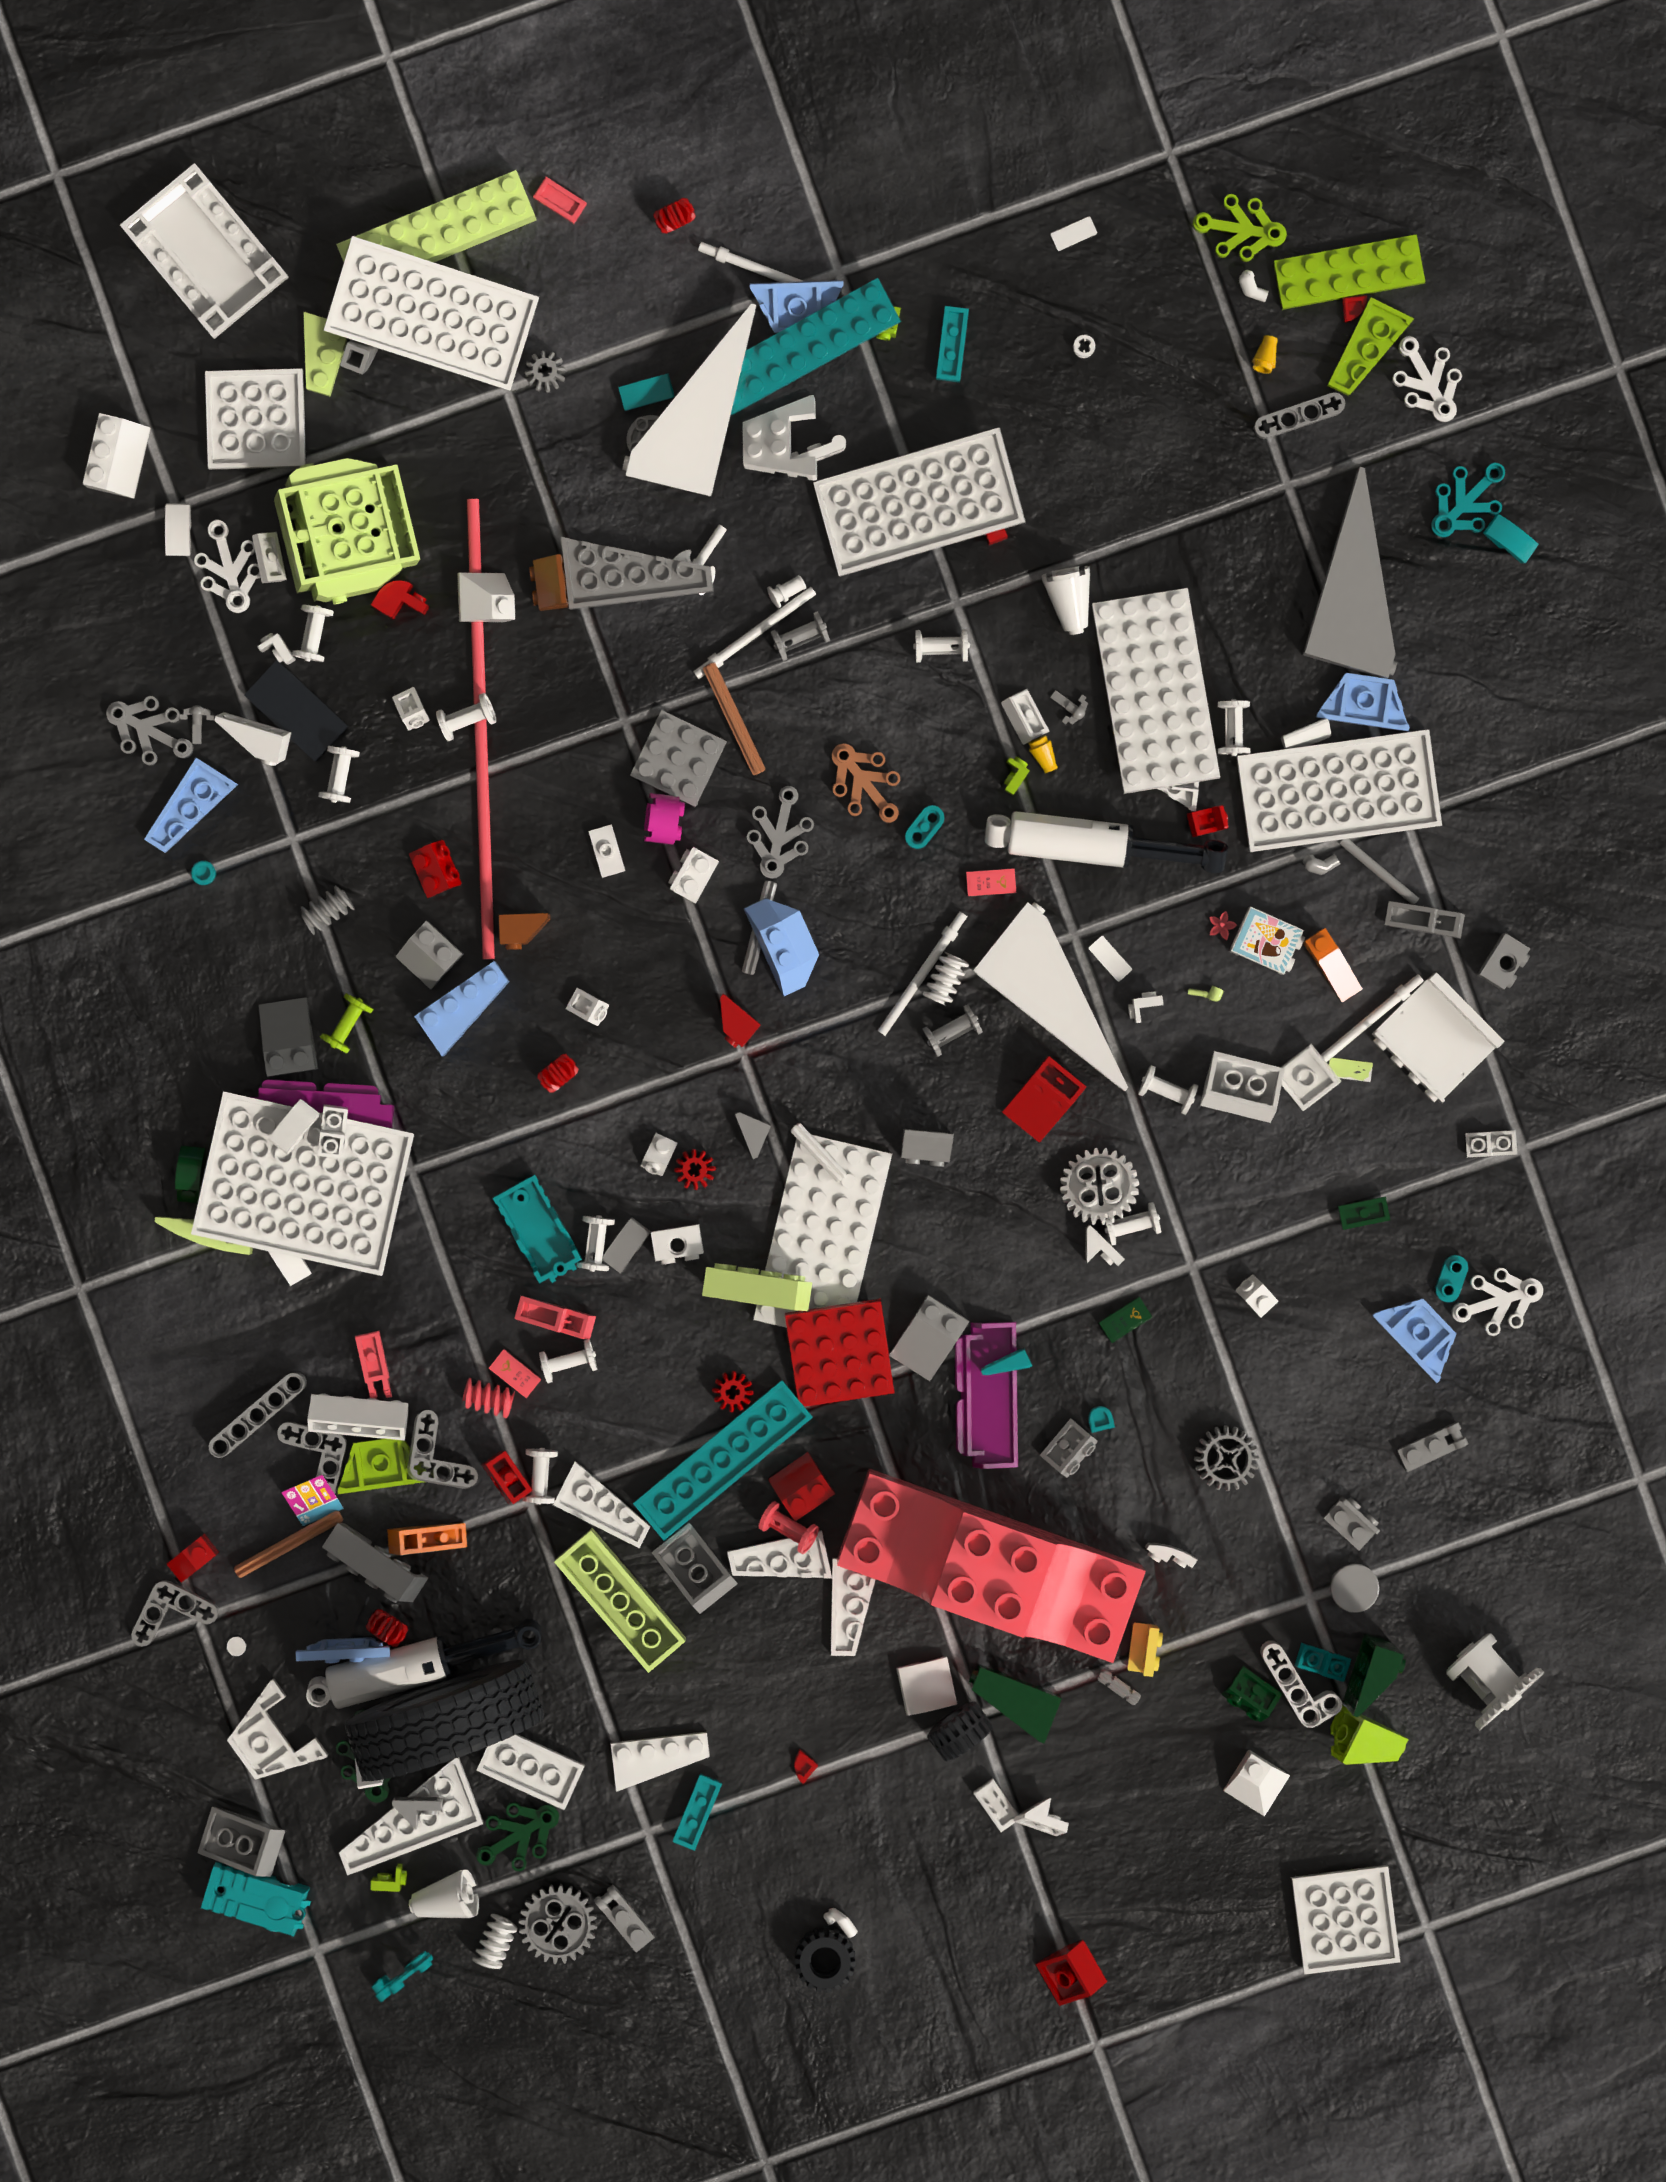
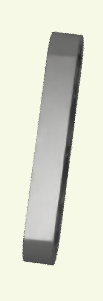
M1330 393L1262 416L1255 422L1254 432L1259 438L1268 439L1336 416L1344 409L1345 399L1339 393ZM1330 398L1340 402L1337 410L1334 411V408L1330 407L1324 410L1326 415H1322V407L1318 402L1322 401V406L1331 402ZM1309 405L1316 407L1318 411L1317 416L1313 419L1307 418L1304 414L1305 407ZM1290 413L1294 416L1295 422L1292 426H1285L1281 422L1283 414ZM1272 417H1277V425L1281 430L1277 431L1276 426L1271 427L1268 430V434H1265V431L1259 430L1262 421H1265L1266 424L1274 423Z

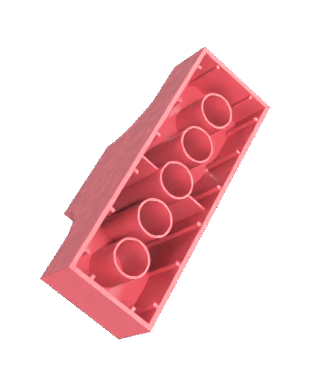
M869 1469L837 1557V1566L900 1588L925 1600L934 1607L1022 1638L1032 1637L1046 1640L1111 1663L1114 1662L1146 1572L1141 1564Z

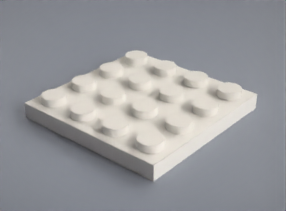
M303 369L205 371L209 470L300 467L306 464Z
M1387 1865L1291 1877L1304 1975L1400 1962Z

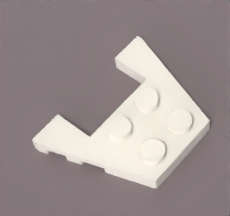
M814 395L807 396L743 422V464L745 469L773 474L776 471L787 473L790 477L797 478V475L807 477L808 480H817V461L815 456L791 459V421L816 419Z
M274 1678L268 1683L227 1740L255 1780L285 1771L286 1769L305 1765L312 1761L324 1759L329 1755L316 1737L299 1750L294 1751L267 1713L268 1709L286 1697V1694Z

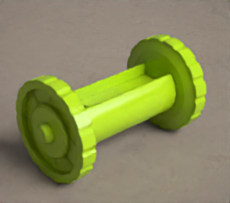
M346 993L344 998L350 1002L348 1008L332 1035L322 1033L320 1038L331 1044L332 1048H338L348 1053L350 1049L344 1044V1041L361 1012L372 1013L374 1009L365 1004L361 998L357 999Z

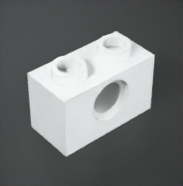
M699 1224L651 1232L655 1261L661 1260V1265L675 1263V1258L685 1257V1261L699 1259V1254L704 1253ZM675 1238H680L684 1241L685 1247L680 1252H676L671 1248V1241Z

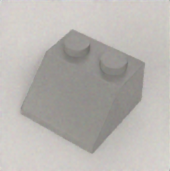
M425 921L396 955V958L427 987L432 989L464 954L429 921Z

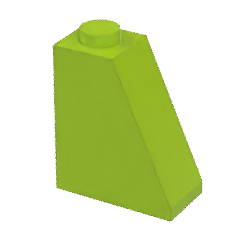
M1342 1705L1340 1712L1336 1714L1330 1726L1335 1744L1331 1746V1755L1346 1765L1398 1761L1401 1754L1405 1751L1409 1740L1400 1733L1362 1714L1359 1717L1353 1716L1344 1705Z

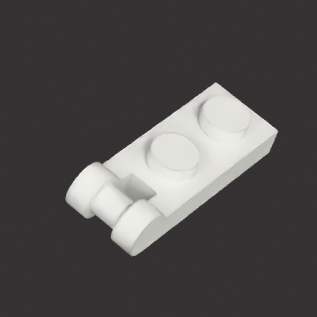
M836 435L829 444L823 446L820 443L807 447V452L800 455L798 452L791 453V459L814 456L816 461L825 459L844 451L846 439L841 435Z

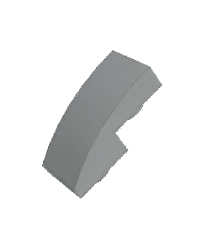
M630 1218L607 1249L602 1260L621 1273L634 1254L640 1249L651 1231L634 1218Z

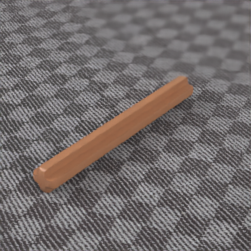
M713 662L704 666L703 671L752 774L757 775L763 772L765 766L716 663Z
M334 1511L234 1567L235 1573L239 1578H242L334 1527L337 1523L343 1521L341 1513Z

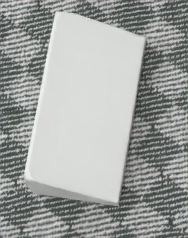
M1028 689L1001 702L1023 745L1049 732Z
M1324 718L1283 735L1281 741L1284 749L1306 747L1331 736L1329 720Z

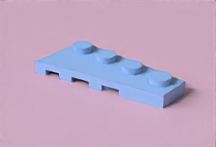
M196 758L144 840L166 853L238 784Z

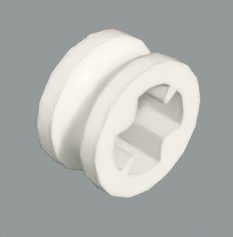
M1088 335L1077 337L1073 345L1074 353L1080 358L1091 356L1095 350L1093 338ZM1082 340L1084 343L1085 341L1090 343L1088 347L1090 351L1085 353V350L1083 352L1079 351V342Z

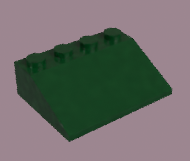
M1364 1634L1342 1701L1353 1716L1359 1717L1397 1678L1398 1673L1403 1672L1406 1659H1403L1404 1654L1392 1642Z

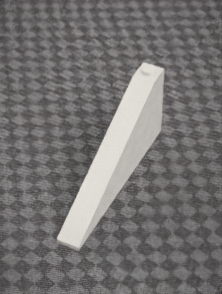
M751 304L634 447L630 456H625L622 470L626 471V476L711 497L755 314V304Z
M1027 902L973 972L1123 1091H1126L1128 1086L1047 917L1043 915L1045 910L1035 902L1032 905Z

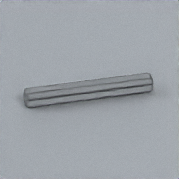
M766 880L760 900L766 898L773 901L777 883ZM753 929L742 968L743 973L750 975L755 973L761 950Z

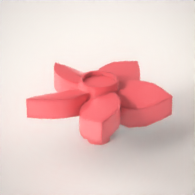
M1227 911L1221 914L1220 919L1209 917L1210 922L1214 925L1210 935L1220 933L1225 940L1229 936L1228 930L1234 929L1237 926L1236 923L1228 921Z

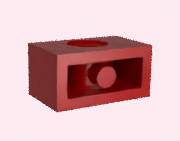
M506 1451L498 1452L481 1464L508 1504L516 1503L533 1491Z

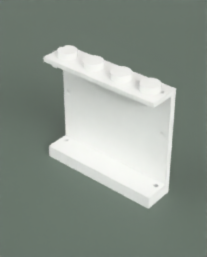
M1437 972L1433 973L1372 1033L1375 1037L1374 1043L1382 1051L1387 1049L1393 1055L1390 1059L1399 1068L1404 1066L1410 1072L1407 1075L1410 1080L1416 1085L1421 1083L1427 1089L1424 1092L1431 1101L1435 1102L1437 1100L1439 1103H1443L1445 1101L1444 1098L1495 1048H1499L1505 1042Z

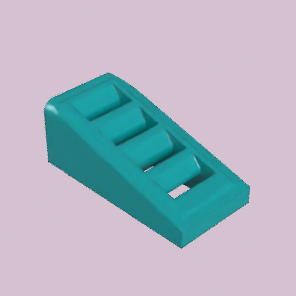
M1021 1348L981 1367L982 1375H991L1032 1367V1363L1025 1348Z

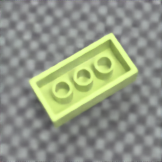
M715 1263L714 1267H706L702 1296L789 1310L808 1311L812 1282L805 1281V1276L784 1274L782 1278V1273L761 1270L759 1274V1269L738 1267L736 1271L735 1265Z

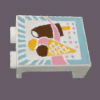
M1248 907L1229 952L1284 975L1286 971L1290 972L1295 959L1292 956L1295 949L1300 950L1305 937L1302 936L1304 930L1253 907Z

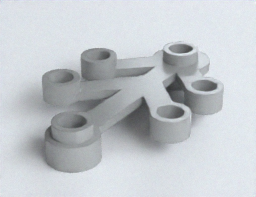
M148 696L144 701L129 706L119 701L109 705L106 712L107 719L113 725H117L122 740L120 747L124 753L131 754L136 750V744L130 738L127 726L129 724L136 728L143 751L142 761L147 765H154L157 762V755L153 752L149 736L173 748L174 754L180 758H188L192 755L194 748L189 740L184 738L177 740L153 727L167 722H177L180 719V712L177 709L169 708L165 713L140 720L132 715L145 710H157L159 701L155 697ZM150 699L155 701L153 708H148L147 702ZM117 709H121L123 712L120 718H116L114 715ZM171 711L177 713V717L174 720H170L168 717ZM126 742L132 743L130 751H126L124 748ZM180 744L187 746L186 751L183 753L178 750ZM149 753L154 756L152 762H147L145 759Z
M785 786L779 792V799L782 805L776 830L769 821L764 807L757 806L752 811L753 818L759 821L772 842L771 852L769 853L761 842L759 831H749L747 840L750 844H753L762 858L760 863L762 874L771 879L777 878L783 873L784 864L808 852L807 843L798 841L793 849L780 856L782 846L803 832H810L814 827L813 820L805 817L801 819L798 825L785 832L791 805L795 804L798 800V792L792 786ZM786 791H791L793 793V798L791 800H786L784 798V793ZM756 810H763L764 816L757 818L755 816ZM809 820L811 827L804 829L802 827L803 821ZM751 833L758 834L759 839L756 842H752L749 839ZM804 844L806 846L805 852L799 853L796 849L797 845ZM775 862L777 864L776 870L770 871L767 868L768 863Z

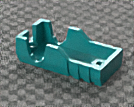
M535 1174L494 1197L493 1200L499 1206L500 1213L504 1215L505 1222L510 1226V1231L521 1252L525 1254L530 1262L538 1282L541 1283L549 1278L551 1283L556 1281L555 1278L557 1276H562L571 1269L572 1271L576 1270L575 1263L582 1260V1257L556 1210L551 1206V1201L545 1195V1191L542 1185L539 1184ZM522 1194L524 1196V1200L519 1201L518 1195ZM559 1265H562L564 1267V1270L562 1272H559L557 1270V1267Z
M216 1861L201 1909L212 1910V1912L222 1913L228 1917H235L238 1920L261 1926L269 1931L295 1936L297 1929H303L304 1926L302 1920L306 1915L305 1908L310 1906L311 1901L306 1900L310 1887L299 1883L296 1885L283 1884L277 1881L276 1876L273 1875L271 1877L254 1876ZM222 1886L224 1888V1892H219L218 1887ZM300 1910L302 1912V1915H296L295 1911Z

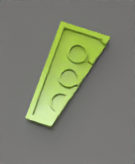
M1371 297L1327 386L1349 396L1414 318Z

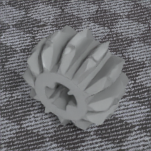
M541 351L542 358L538 359L537 355L533 354L532 358L535 363H526V366L533 370L526 371L525 376L532 377L528 381L530 386L537 383L536 391L539 392L542 386L545 385V390L549 393V385L552 384L555 389H558L559 385L556 380L565 381V377L559 373L566 372V367H558L563 362L562 358H557L553 361L555 358L554 352H551L549 357L546 358L545 351ZM547 366L549 370H552L551 373L548 372V377H544L542 373H539L540 370L543 371L542 367Z

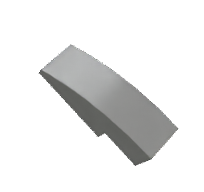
M1389 901L1385 925L1461 939L1465 915L1436 908Z

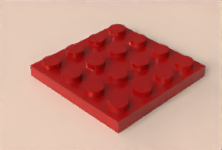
M881 1299L785 1313L797 1398L804 1407L895 1393Z

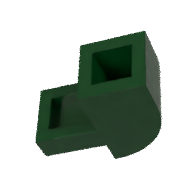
M181 1146L175 1178L177 1201L198 1203L206 1167L205 1148Z

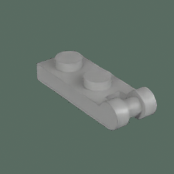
M1459 1422L1452 1423L1396 1449L1406 1472L1468 1445L1466 1437H1463L1460 1432L1461 1426ZM1451 1434L1454 1442L1447 1444L1445 1436Z
M611 1885L607 1889L608 1892L602 1897L600 1895L596 1897L594 1902L633 1950L638 1952L654 1939L655 1935L614 1885ZM614 1899L618 1904L611 1909L608 1903Z

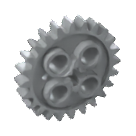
M551 1884L549 1892H546L542 1887L540 1888L541 1896L535 1893L532 1894L534 1902L526 1900L525 1905L529 1910H521V1914L526 1918L519 1919V1923L525 1925V1927L519 1930V1933L526 1934L522 1940L523 1943H531L528 1951L534 1948L537 1950L536 1958L544 1954V1962L549 1957H553V1963L556 1964L558 1958L561 1957L565 1964L567 1956L570 1955L573 1960H576L575 1952L581 1955L584 1954L585 1951L582 1946L590 1948L591 1943L587 1938L595 1939V1934L590 1930L597 1929V1924L591 1923V1921L597 1918V1915L589 1913L594 1909V1906L585 1905L589 1898L580 1899V1890L573 1894L572 1886L567 1891H563L562 1884H560L558 1890H555ZM551 1902H558L561 1905V1910L559 1912H552L548 1905ZM570 1906L571 1910L563 1919V1927L559 1926L550 1941L546 1942L545 1938L553 1929L554 1923L560 1919L566 1907ZM576 1915L581 1919L582 1923L578 1926H573L569 1923L568 1918ZM537 1922H544L548 1930L538 1932L535 1929V1924ZM563 1935L567 1938L568 1943L564 1946H559L556 1944L555 1938Z

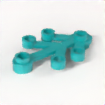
M1490 464L1485 469V477L1466 496L1465 479L1468 475L1467 469L1463 466L1456 467L1452 472V477L1455 480V507L1449 513L1448 496L1451 493V489L1445 483L1436 487L1438 515L1433 518L1431 528L1435 535L1448 537L1454 530H1471L1474 533H1479L1485 528V522L1482 518L1477 517L1472 521L1456 519L1462 513H1489L1495 516L1501 512L1502 504L1497 500L1489 503H1473L1491 483H1498L1504 478L1505 469L1501 464ZM1494 469L1498 472L1497 478L1490 476L1491 470ZM1457 470H1462L1464 472L1463 478H1458L1456 476ZM1440 487L1447 489L1446 495L1443 496L1439 493ZM1491 504L1498 505L1497 512L1491 511ZM1445 521L1447 529L1442 530L1439 527V523ZM1474 521L1481 523V529L1473 527Z
M426 1951L422 1952L404 1968V1972L391 1980L387 1975L378 1979L371 1988L376 1993L375 1996L379 2002L384 2001L392 1993L394 1995L405 1986L403 1981L414 1972L419 1970L422 1973L432 1965V1954Z

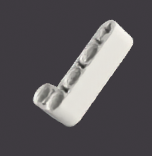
M1267 1641L1262 1645L1260 1653L1304 1726L1313 1728L1340 1712L1342 1701L1335 1692L1327 1690L1314 1698L1310 1696L1283 1648L1277 1642ZM1273 1648L1277 1650L1275 1654L1280 1662L1276 1664L1271 1656H1267L1269 1654L1268 1649ZM1283 1668H1289L1291 1671L1289 1678L1285 1680L1280 1679L1278 1676L1279 1671ZM1294 1689L1303 1690V1696L1299 1700L1291 1699V1693ZM1329 1697H1334L1336 1699L1335 1706L1330 1709L1325 1708L1324 1701ZM1306 1710H1314V1719L1310 1721L1303 1719V1714Z

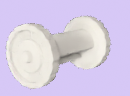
M302 605L301 610L307 612L308 617L301 650H293L292 656L309 662L310 660L324 662V657L317 653L325 617L333 616L334 611L321 608L318 605Z
M962 629L961 637L922 638L920 630H915L913 649H916V662H921L922 655L961 654L963 662L968 661L970 643L968 642L967 629ZM951 645H959L958 647H951Z
M485 693L479 694L480 703L447 716L442 709L436 712L439 726L447 741L454 739L453 731L483 719H487L490 724L496 723L494 709Z
M1236 699L1218 702V707L1225 709V747L1219 748L1218 754H1231L1232 756L1250 754V748L1243 747L1242 708L1250 707V702L1237 701Z
M328 746L327 751L334 754L327 792H319L318 797L330 799L331 802L335 803L337 801L350 803L351 798L344 795L351 757H359L360 752L349 750L343 746L341 748Z
M1151 1065L1145 1077L1142 1078V1085L1138 1095L1144 1096L1147 1090L1153 1091L1183 1104L1181 1113L1186 1115L1191 1104L1195 1101L1194 1097L1198 1085L1193 1084L1188 1091L1154 1076L1156 1067Z
M1151 1202L1148 1203L1147 1212L1116 1219L1114 1223L1109 1218H1106V1228L1104 1230L1108 1235L1111 1246L1116 1245L1117 1236L1152 1227L1156 1234L1161 1233L1160 1217L1156 1212L1154 1203Z
M600 1215L596 1217L583 1216L582 1221L589 1223L585 1261L577 1262V1267L589 1269L593 1272L595 1270L608 1271L609 1266L602 1264L607 1225H614L615 1220L602 1218Z
M589 1339L584 1340L585 1350L549 1360L544 1351L539 1352L541 1370L544 1372L547 1383L553 1382V1372L589 1363L592 1371L597 1370L596 1353L593 1351Z
M545 1448L526 1449V1455L533 1457L531 1484L533 1491H531V1494L524 1496L522 1501L536 1504L554 1503L555 1498L547 1495L549 1458L557 1457L558 1451Z

